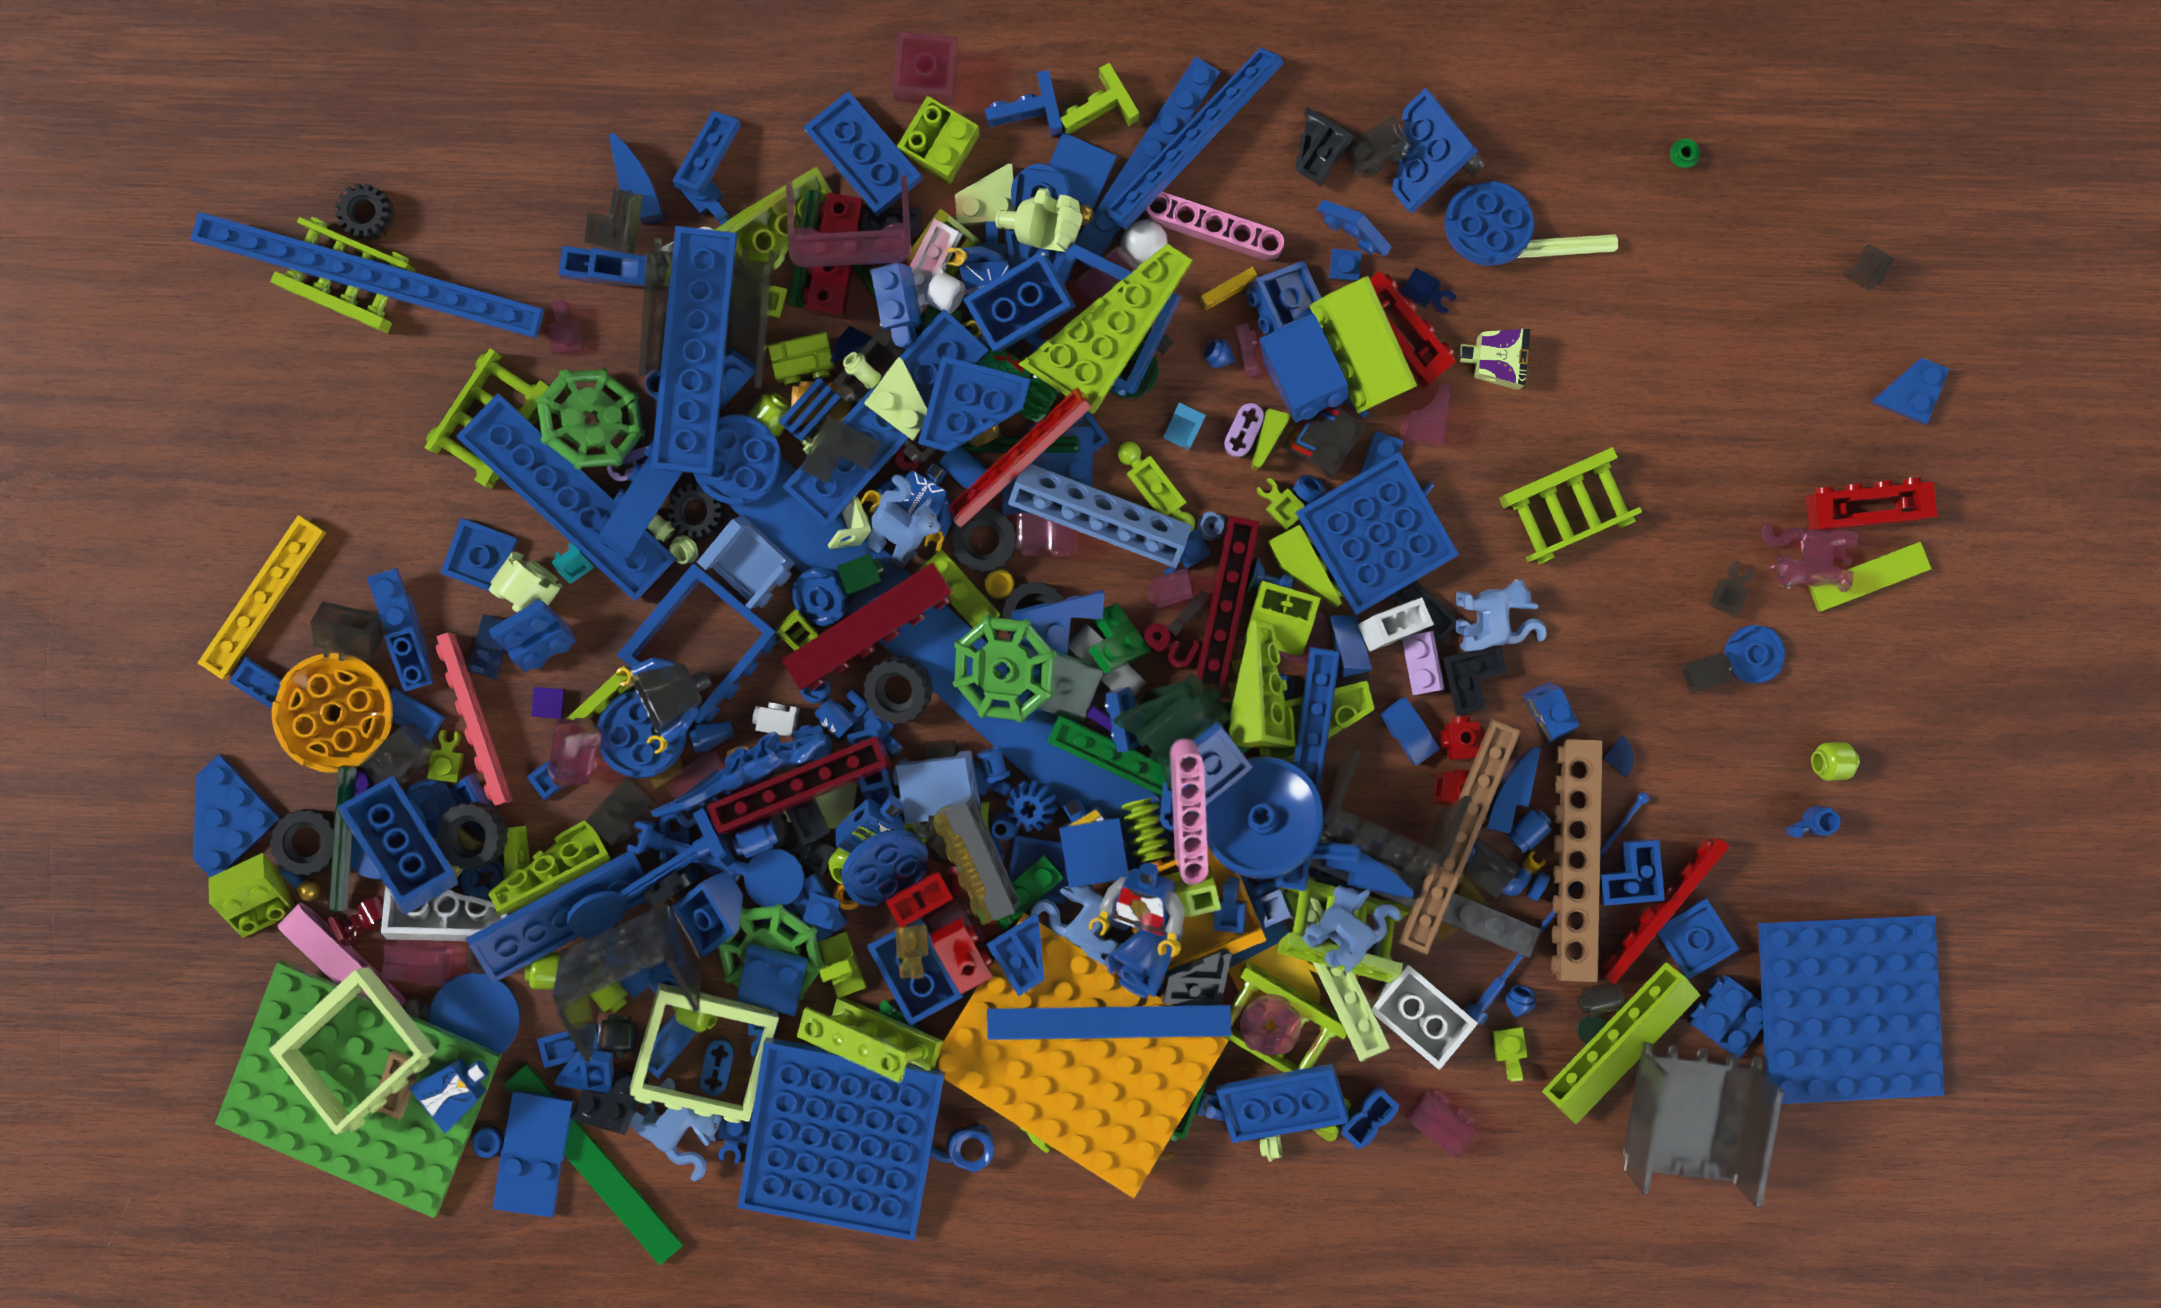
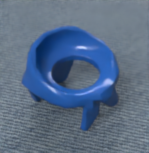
M974 1124L956 1128L950 1132L947 1138L950 1158L954 1165L959 1168L967 1169L970 1172H978L987 1166L994 1157V1139L990 1129L985 1125ZM976 1138L983 1143L984 1154L979 1160L968 1161L962 1157L960 1147L966 1139Z

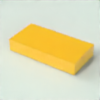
M1253 266L1201 295L1200 303L1203 309L1209 310L1246 289V286L1258 276Z

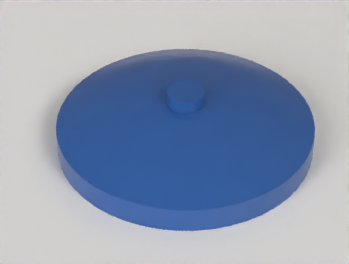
M1271 757L1247 759L1253 768L1205 806L1207 845L1214 856L1225 867L1239 875L1257 879L1281 876L1300 866L1315 850L1324 826L1322 800L1314 783L1297 766Z

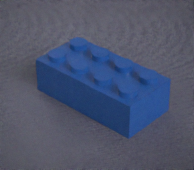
M394 776L387 778L338 806L344 821L403 915L408 914L459 884L455 872Z

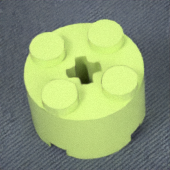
M513 551L491 580L492 585L489 591L500 599L506 598L513 603L512 609L515 612L521 611L539 599L549 606L562 588V584H555L558 578L544 566L533 559L530 563H526L521 560L524 556L523 554Z

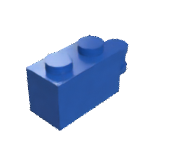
M896 262L871 269L881 326L883 329L891 331L895 345L908 349L917 339L915 328L923 326L912 268Z

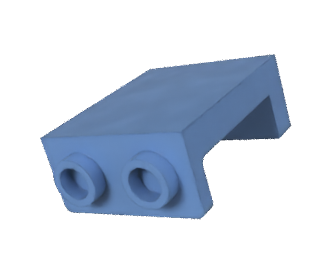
M744 515L733 518L697 561L705 570L712 567L748 601L745 606L749 610L757 606L763 608L772 599L773 594L771 591L776 585L782 586L792 574L789 570L795 564Z
M971 750L959 752L953 757L911 762L908 759H902L893 770L894 783L896 786H899L901 797H899V800L904 805L900 814L904 815L906 824L947 819L944 811L950 808L949 805L973 795L979 810L981 809Z

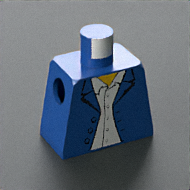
M459 1058L423 1076L409 1089L445 1134L484 1095L486 1089L480 1081L489 1075V1069L481 1060L468 1067Z

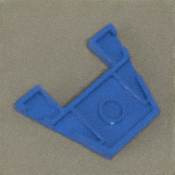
M1104 590L1092 591L1091 594L1079 597L1078 595L1068 597L1067 600L1051 604L1048 602L1012 611L1011 619L1024 620L1026 618L1030 620L1031 626L1051 650L1056 651L1053 690L1087 704H1094L1095 675L1065 674L1071 617L1102 619ZM1010 631L1009 639L1013 640L1016 632ZM1024 637L1021 644L1030 650L1032 657L1038 655L1039 653ZM1042 663L1034 665V681L1041 683Z

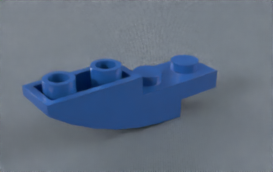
M398 567L366 577L386 631L384 638L403 691L434 683L427 646L411 594H407Z

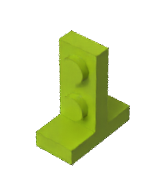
M1110 63L1099 68V78L1107 91H1097L1088 98L1089 102L1080 107L1074 105L1065 110L1062 114L1063 117L1060 118L1064 133L1069 135L1116 107L1128 127L1139 121V111Z
M847 931L818 942L826 964L819 970L823 982L831 979L838 998L867 988Z

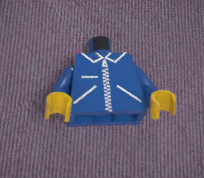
M983 246L963 249L949 247L946 249V252L956 253V259L953 262L946 263L960 267L966 297L1012 269L1010 259H1004L1001 253ZM970 312L971 321L964 322L961 325L963 327L970 325L973 329L972 335L977 338L982 331L976 321L973 320L974 317Z
M932 463L924 477L914 471L898 474L906 478L910 483L911 495L910 498L903 502L893 503L902 507L912 516L928 497L932 498L930 508L936 513L937 521L941 524V528L936 534H929L925 537L924 546H927L929 541L937 542L936 551H940L943 539L952 524V516L949 510V505L952 503L948 499V493L938 487L947 471ZM889 478L874 490L867 491L861 500V504L865 501L873 502L874 505L871 507L870 512L874 513L880 503L881 495L885 491H899L900 489L892 482V478Z

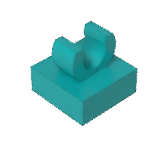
M569 543L568 547L570 550L562 555L556 552L555 560L552 561V564L556 571L571 584L595 567L572 543Z

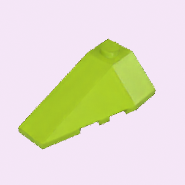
M818 167L809 170L715 229L716 231L738 234L735 264L754 283H757L778 268L784 261V256L791 246L797 243L806 190L821 192V200L826 201L827 192L832 193Z
M1253 620L1250 623L1230 714V736L1235 745L1240 747H1296L1292 707H1286L1283 691L1287 690L1286 680L1281 679L1277 668L1281 658L1273 624L1259 620Z
M1367 681L1335 688L1328 739L1375 710ZM1302 697L1285 701L1286 707H1292L1295 744ZM1295 747L1258 748L1262 757L1293 762Z
M589 818L561 832L554 838L556 842L544 853L538 851L532 856L534 861L524 870H515L488 893L499 916L518 911L611 861Z

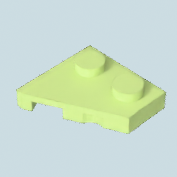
M1012 164L1005 165L955 194L957 222L962 226L985 225L986 222H995L996 214L1000 209L1015 212V207L1011 200V187L1013 184Z

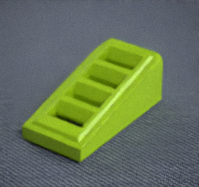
M1273 409L1265 412L1251 463L1252 470L1257 471L1263 465L1289 421L1290 414Z
M797 609L775 628L776 633L794 651L820 635L818 630ZM799 621L801 625L789 635L787 630ZM807 630L810 634L798 644L795 640Z

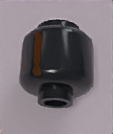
M609 1014L607 1019L599 1023L598 1049L612 1053L613 1058L624 1059L625 1053H631L636 1048L638 1025L631 1021V1016Z

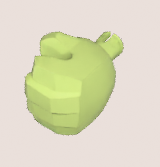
M1039 188L1035 197L1022 201L1017 212L1000 209L996 214L995 223L999 229H1013L1017 240L1022 244L1041 249L1067 252L1071 243H1074L1077 238L1083 215L1080 213L1078 200L1066 195H1060L1059 200L1051 197L1049 189Z

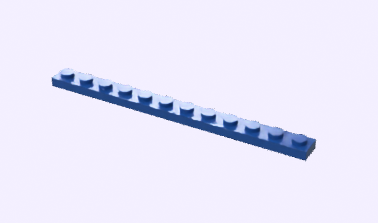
M198 212L190 239L197 244L533 339H537L545 312L538 307L202 212Z

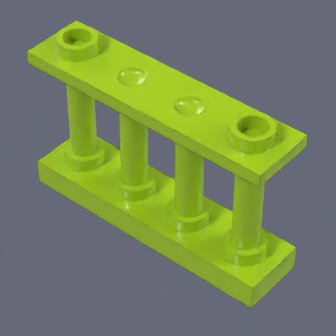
M299 217L297 223L309 230L304 242L316 245L320 235L336 241L333 250L345 253L348 246L363 253L361 258L372 261L375 258L396 268L414 273L416 271L415 268L407 264L409 259L393 251L391 256L335 233L327 229L329 224L317 218L311 217L310 221ZM291 270L283 275L276 271L274 272L270 282L278 287L388 334L392 323L383 318L385 315L383 310L388 297L377 294L372 306L368 305L367 309L364 310L357 307L358 301L356 298L360 289L348 286L345 294H341L340 298L329 295L331 292L329 287L332 281L319 278L318 283L314 282L311 287L303 283V273Z
M490 348L487 353H482L476 361V370L439 426L432 428L427 435V444L424 448L435 454H438L441 448L450 452L476 469L477 476L474 480L492 490L499 476L479 457L451 440L449 436L458 423L466 427L473 419L465 412L474 399L487 405L494 398V396L482 389L490 374H493L525 395L526 401L520 410L517 409V411L533 426L539 418L538 407L535 406L536 398L542 396L549 386L540 380L537 385L533 384L531 386L498 364L502 356Z
M1613 447L1499 498L1503 509L1512 505L1513 509L1518 511L1536 553L1527 556V562L1536 559L1539 565L1554 558V551L1615 524L1620 529L1636 522L1634 516L1642 513L1641 508L1638 507L1628 512L1609 470L1611 468L1610 462L1618 458ZM1591 470L1594 471L1595 475H1599L1617 517L1602 524L1582 482L1584 480L1583 474ZM1563 482H1566L1568 487H1572L1590 529L1575 536L1555 494L1557 492L1556 486ZM1536 494L1545 499L1563 541L1550 547L1546 546L1528 506L1530 504L1529 497Z
M1308 876L1306 891L1287 888L1286 892L1299 895L1293 932L1287 933L1279 941L1277 953L1331 967L1324 959L1331 949L1338 950L1340 946H1337L1329 937L1318 946L1311 948L1302 937L1305 935L1304 931L1307 925L1310 898L1326 902L1327 910L1333 905L1336 887L1316 882V879ZM1368 896L1359 910L1355 911L1354 915L1366 923L1367 914L1374 915L1377 907L1389 904L1400 911L1402 919L1409 913L1410 908L1389 899L1381 900ZM1386 915L1384 919L1387 932L1384 938L1380 940L1378 955L1374 956L1365 953L1361 962L1350 972L1391 983L1401 975L1403 963L1393 961L1390 957L1394 923L1399 921ZM1344 964L1335 967L1336 969L1345 971Z
M1245 961L1240 969V978L1243 979L1242 983L1244 985L1230 1006L1231 1036L1222 1037L1229 1039L1284 1073L1312 1068L1331 1037L1335 1038L1337 1035L1343 1040L1345 1039L1347 1033L1336 1013L1251 962ZM1260 989L1269 995V1002L1248 1035L1232 1025L1252 993ZM1287 1005L1295 1010V1017L1274 1050H1271L1259 1043L1258 1040L1278 1008ZM1312 1020L1320 1025L1319 1029L1321 1032L1298 1066L1284 1058V1055L1305 1022Z
M845 997L836 999L832 1016L824 1015L809 1007L804 1008L797 1037L896 1082L902 1081L907 1062L928 1071L935 1069L943 1040Z

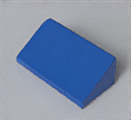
M1333 615L1329 616L1328 627L1335 651L1340 652L1339 666L1342 676L1372 671L1363 636L1358 627L1357 617Z

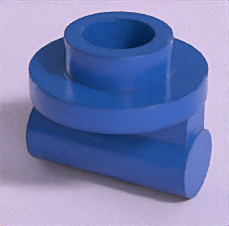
M1204 1093L1199 1100L1195 1112L1199 1116L1206 1115V1117L1211 1119L1225 1120L1222 1109L1218 1105L1217 1093Z

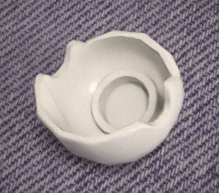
M1143 219L1131 224L1124 232L1120 241L1121 253L1129 263L1140 266L1165 244H1168L1167 234L1161 224L1150 219Z

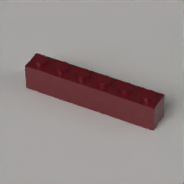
M1232 515L1227 520L1192 692L1218 698L1223 697L1260 521Z
M932 562L781 661L800 690L809 688L810 691H813L826 683L823 677L834 671L835 675H838L851 666L849 661L857 655L863 659L876 650L874 644L882 639L888 643L902 634L899 630L902 626L909 623L913 627L927 618L924 612L930 608L935 607L936 610H939L952 601L949 596L955 592L938 565Z
M875 736L707 806L717 833L729 834L759 820L892 767L882 739Z

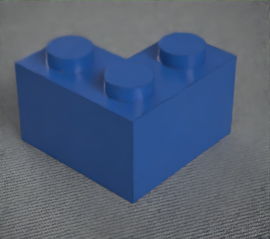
M1639 839L1621 841L1623 871L1600 872L1599 904L1615 905L1664 901L1659 840Z

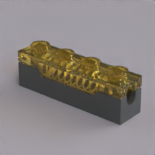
M973 795L953 802L950 805L940 807L934 815V827L938 835L944 838L947 845L946 854L951 863H955L958 869V880L962 889L967 890L971 898L970 906L973 914L980 918L983 925L992 920L994 921L1015 913L1021 904Z

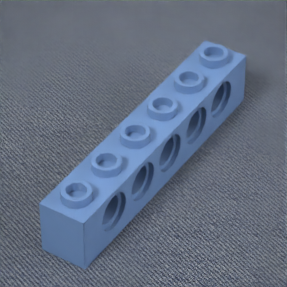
M1029 464L1019 473L1008 502L1009 505L1174 568L1179 563L1192 525L1032 464Z

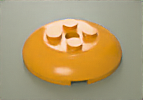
M340 653L315 655L295 665L280 682L281 686L275 701L272 703V724L280 745L297 763L319 772L336 773L339 766L350 765L357 768L363 765L382 748L392 726V699L388 687L380 674L363 660ZM335 705L341 708L337 721L333 720L330 714L332 707Z

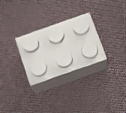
M1403 961L1401 975L1391 983L1386 982L1371 999L1369 1006L1378 1019L1440 1070L1478 1023Z

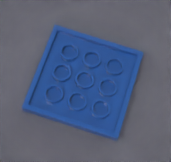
M1400 452L1395 453L1295 512L1354 615L1359 614L1459 555Z

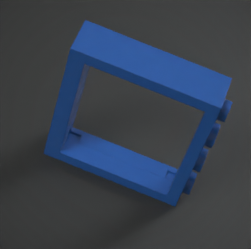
M1071 243L1057 272L1063 284H1065L1076 259H1079L1119 280H1124L1132 273L1074 243ZM1172 293L1161 310L1128 380L1126 381L1118 377L1110 390L1122 396H1125L1127 392L1130 394L1136 393L1182 299L1181 296ZM1044 326L1028 335L1025 341L1032 344L1030 350L1034 352L1046 342V340L1040 338Z
M693 563L617 653V656L631 668L641 663L636 657L699 582H703L763 633L698 710V715L694 720L698 724H704L706 721L710 723L720 713L721 709L718 706L725 698L730 700L740 689L738 682L743 676L749 677L759 666L758 658L763 653L769 654L774 649L773 647L778 642L775 639L778 634L754 611L749 610L742 601L700 566ZM655 673L644 677L646 680L658 678Z

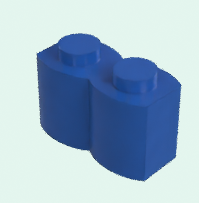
M1379 1085L1374 1086L1363 1095L1358 1107L1348 1111L1349 1121L1341 1125L1340 1132L1354 1147L1361 1149L1373 1140L1378 1127L1392 1120L1398 1111L1399 1105Z

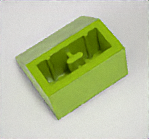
M927 96L897 148L925 171L950 185L980 136L979 126Z
M1262 581L1258 588L1244 641H1247L1251 621L1259 620L1273 624L1279 651L1302 657L1313 627L1320 597Z
M264 853L208 878L209 903L242 938L284 919L295 908V904L279 870Z

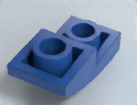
M1402 697L1380 713L1392 737L1399 741L1411 764L1417 766L1440 750L1426 725L1405 697Z

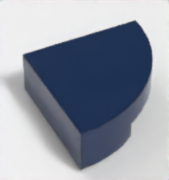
M1620 736L1604 754L1602 759L1626 778L1633 766V751L1624 736Z

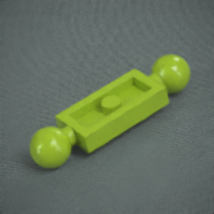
M1123 443L1118 449V458L1123 464L1133 467L1127 473L1129 479L1155 512L1171 516V518L1192 525L1191 533L1195 528V519L1190 513L1182 512L1179 509L1186 504L1184 498L1151 456L1142 461L1140 458L1141 449L1136 443Z

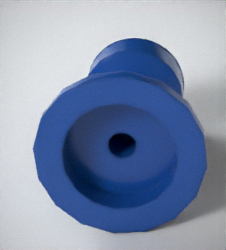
M1254 558L1250 565L1245 591L1257 589L1262 581L1291 589L1293 576L1283 574L1281 578L1269 575L1265 573V567L1260 563V559Z

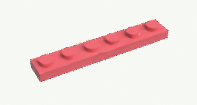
M448 632L436 636L439 643L436 645L437 654L441 661H445L448 672L445 673L447 683L451 689L455 690L458 699L455 701L457 712L460 717H464L467 725L465 729L466 739L470 745H474L477 754L474 757L475 765L480 774L483 773L486 785H484L486 797L490 802L493 801L494 806L512 802L513 800L470 674L467 671L468 668L457 636L454 633Z

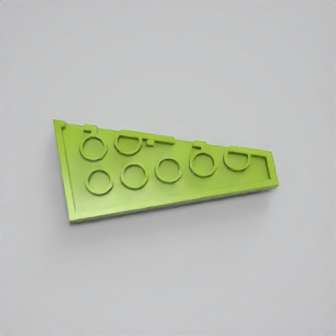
M1165 244L1138 266L1134 272L1117 283L1113 289L1085 309L1059 333L1042 344L1028 358L1026 357L1020 362L1019 365L1066 397L1078 387L1085 393L1091 405L1088 411L1095 414L1193 263V260L1169 244Z

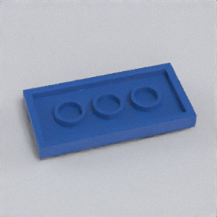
M849 91L803 127L806 134L876 216H879L923 180L921 174Z
M1333 1064L1219 1084L1216 1088L1232 1143L1345 1124L1349 1121L1348 1111Z

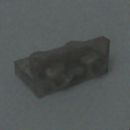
M1393 115L1353 139L1345 153L1354 167L1353 171L1356 176L1360 178L1365 176L1368 179L1378 174L1382 170L1380 166L1391 160L1392 163H1395L1408 155L1406 151L1412 148L1397 118Z

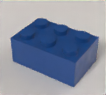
M1039 252L963 298L993 352L1005 350L1076 307L1049 257L1042 252Z
M924 916L902 928L898 927L867 945L909 1026L961 999L965 994H960L935 951L930 938L932 931Z

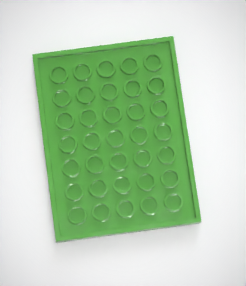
M280 960L273 971L215 1124L435 1218L440 1211L502 1054L408 1014L437 1050L428 1058L430 1060L429 1065L418 1072L415 1082L459 1058L468 1067L481 1060L489 1069V1075L480 1081L485 1087L486 1092L445 1134L411 1092L403 1118L396 1119L379 1111L369 1112L363 1118L365 1123L359 1129L352 1133L348 1130L335 1135L269 1049L339 984L284 960ZM361 993L357 994L299 1048V1051L349 1114L379 1087L391 1051L398 1050L410 1056L414 1055L413 1051L370 997Z

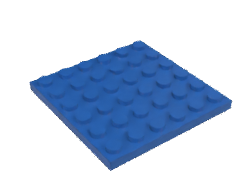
M1935 915L1758 923L1766 1099L1768 1104L1944 1096Z
M766 1037L761 1057L738 1208L915 1241L945 1072L938 1069L928 1071L916 1065L906 1064L902 1081L896 1082L826 1049Z

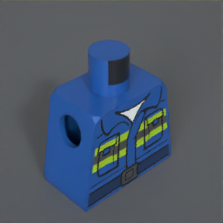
M1546 682L1522 694L1546 745L1573 733L1579 727V722L1560 686Z
M890 796L883 805L871 799L865 800L836 827V846L851 853L863 841L874 835L892 830L904 831L903 817L899 814L904 808L903 803L893 796Z

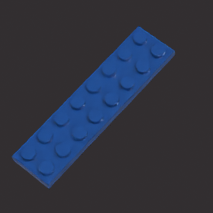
M681 226L675 227L651 468L713 475L737 233Z
M943 309L900 358L903 360L928 409L942 355L977 364L989 350ZM877 385L870 389L782 486L826 527L830 526L853 498L861 492L909 439L908 436L864 404Z
M499 393L456 436L635 602L677 559L647 530H645L628 558L599 541L597 537L601 531L597 530L596 527L605 513L611 516L616 506L612 504L613 499L581 469H575L574 465L550 446L543 445L540 440L542 433Z

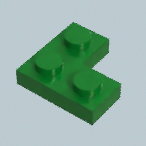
M1118 603L1104 608L1102 619H1093L1106 639L1095 643L1088 651L1105 674L1134 662L1151 651Z

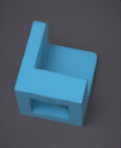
M1179 402L1164 434V439L1189 451L1206 415Z

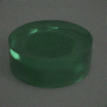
M1595 1015L1584 1016L1577 1023V1036L1583 1043L1588 1044L1606 1023Z

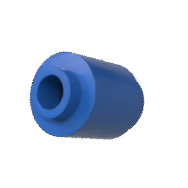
M1531 809L1512 826L1511 833L1507 835V838L1519 851L1524 853L1528 849L1532 850L1552 831L1549 827L1552 822L1541 810L1535 812Z
M770 819L765 822L759 820L735 831L736 837L732 838L737 854H744L746 858L773 848V844L779 842L778 834Z

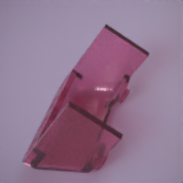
M901 175L904 223L889 224L879 231L818 233L812 228H797L792 181H786L788 243L792 262L800 267L899 263L906 260L911 253L907 175Z

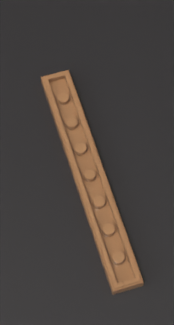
M1491 719L1399 939V943L1428 955L1517 742L1520 730Z

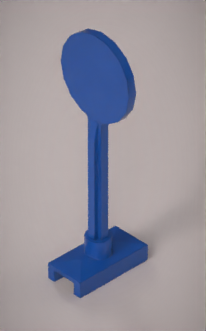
M702 808L693 814L703 834V837L692 843L693 846L630 884L619 893L603 891L581 899L567 914V924L571 931L578 935H593L613 927L626 913L627 901L640 895L697 858H703L709 853H712L714 859L726 871L735 867L737 863L723 834L717 833L712 819L710 820L706 810Z
M646 819L636 821L634 827L643 831L638 834L639 842L629 844L627 850L640 854L651 851V849L658 851L664 849L680 854L693 845L668 838L667 834L658 832L659 822ZM772 848L763 851L753 857L749 863L735 859L737 865L729 870L744 876L747 893L754 902L763 907L776 906L777 903L783 904V907L788 906L798 898L804 887L805 875L801 863L793 854L782 849ZM709 853L703 858L699 857L696 859L698 861L719 868H723L714 859L712 853Z

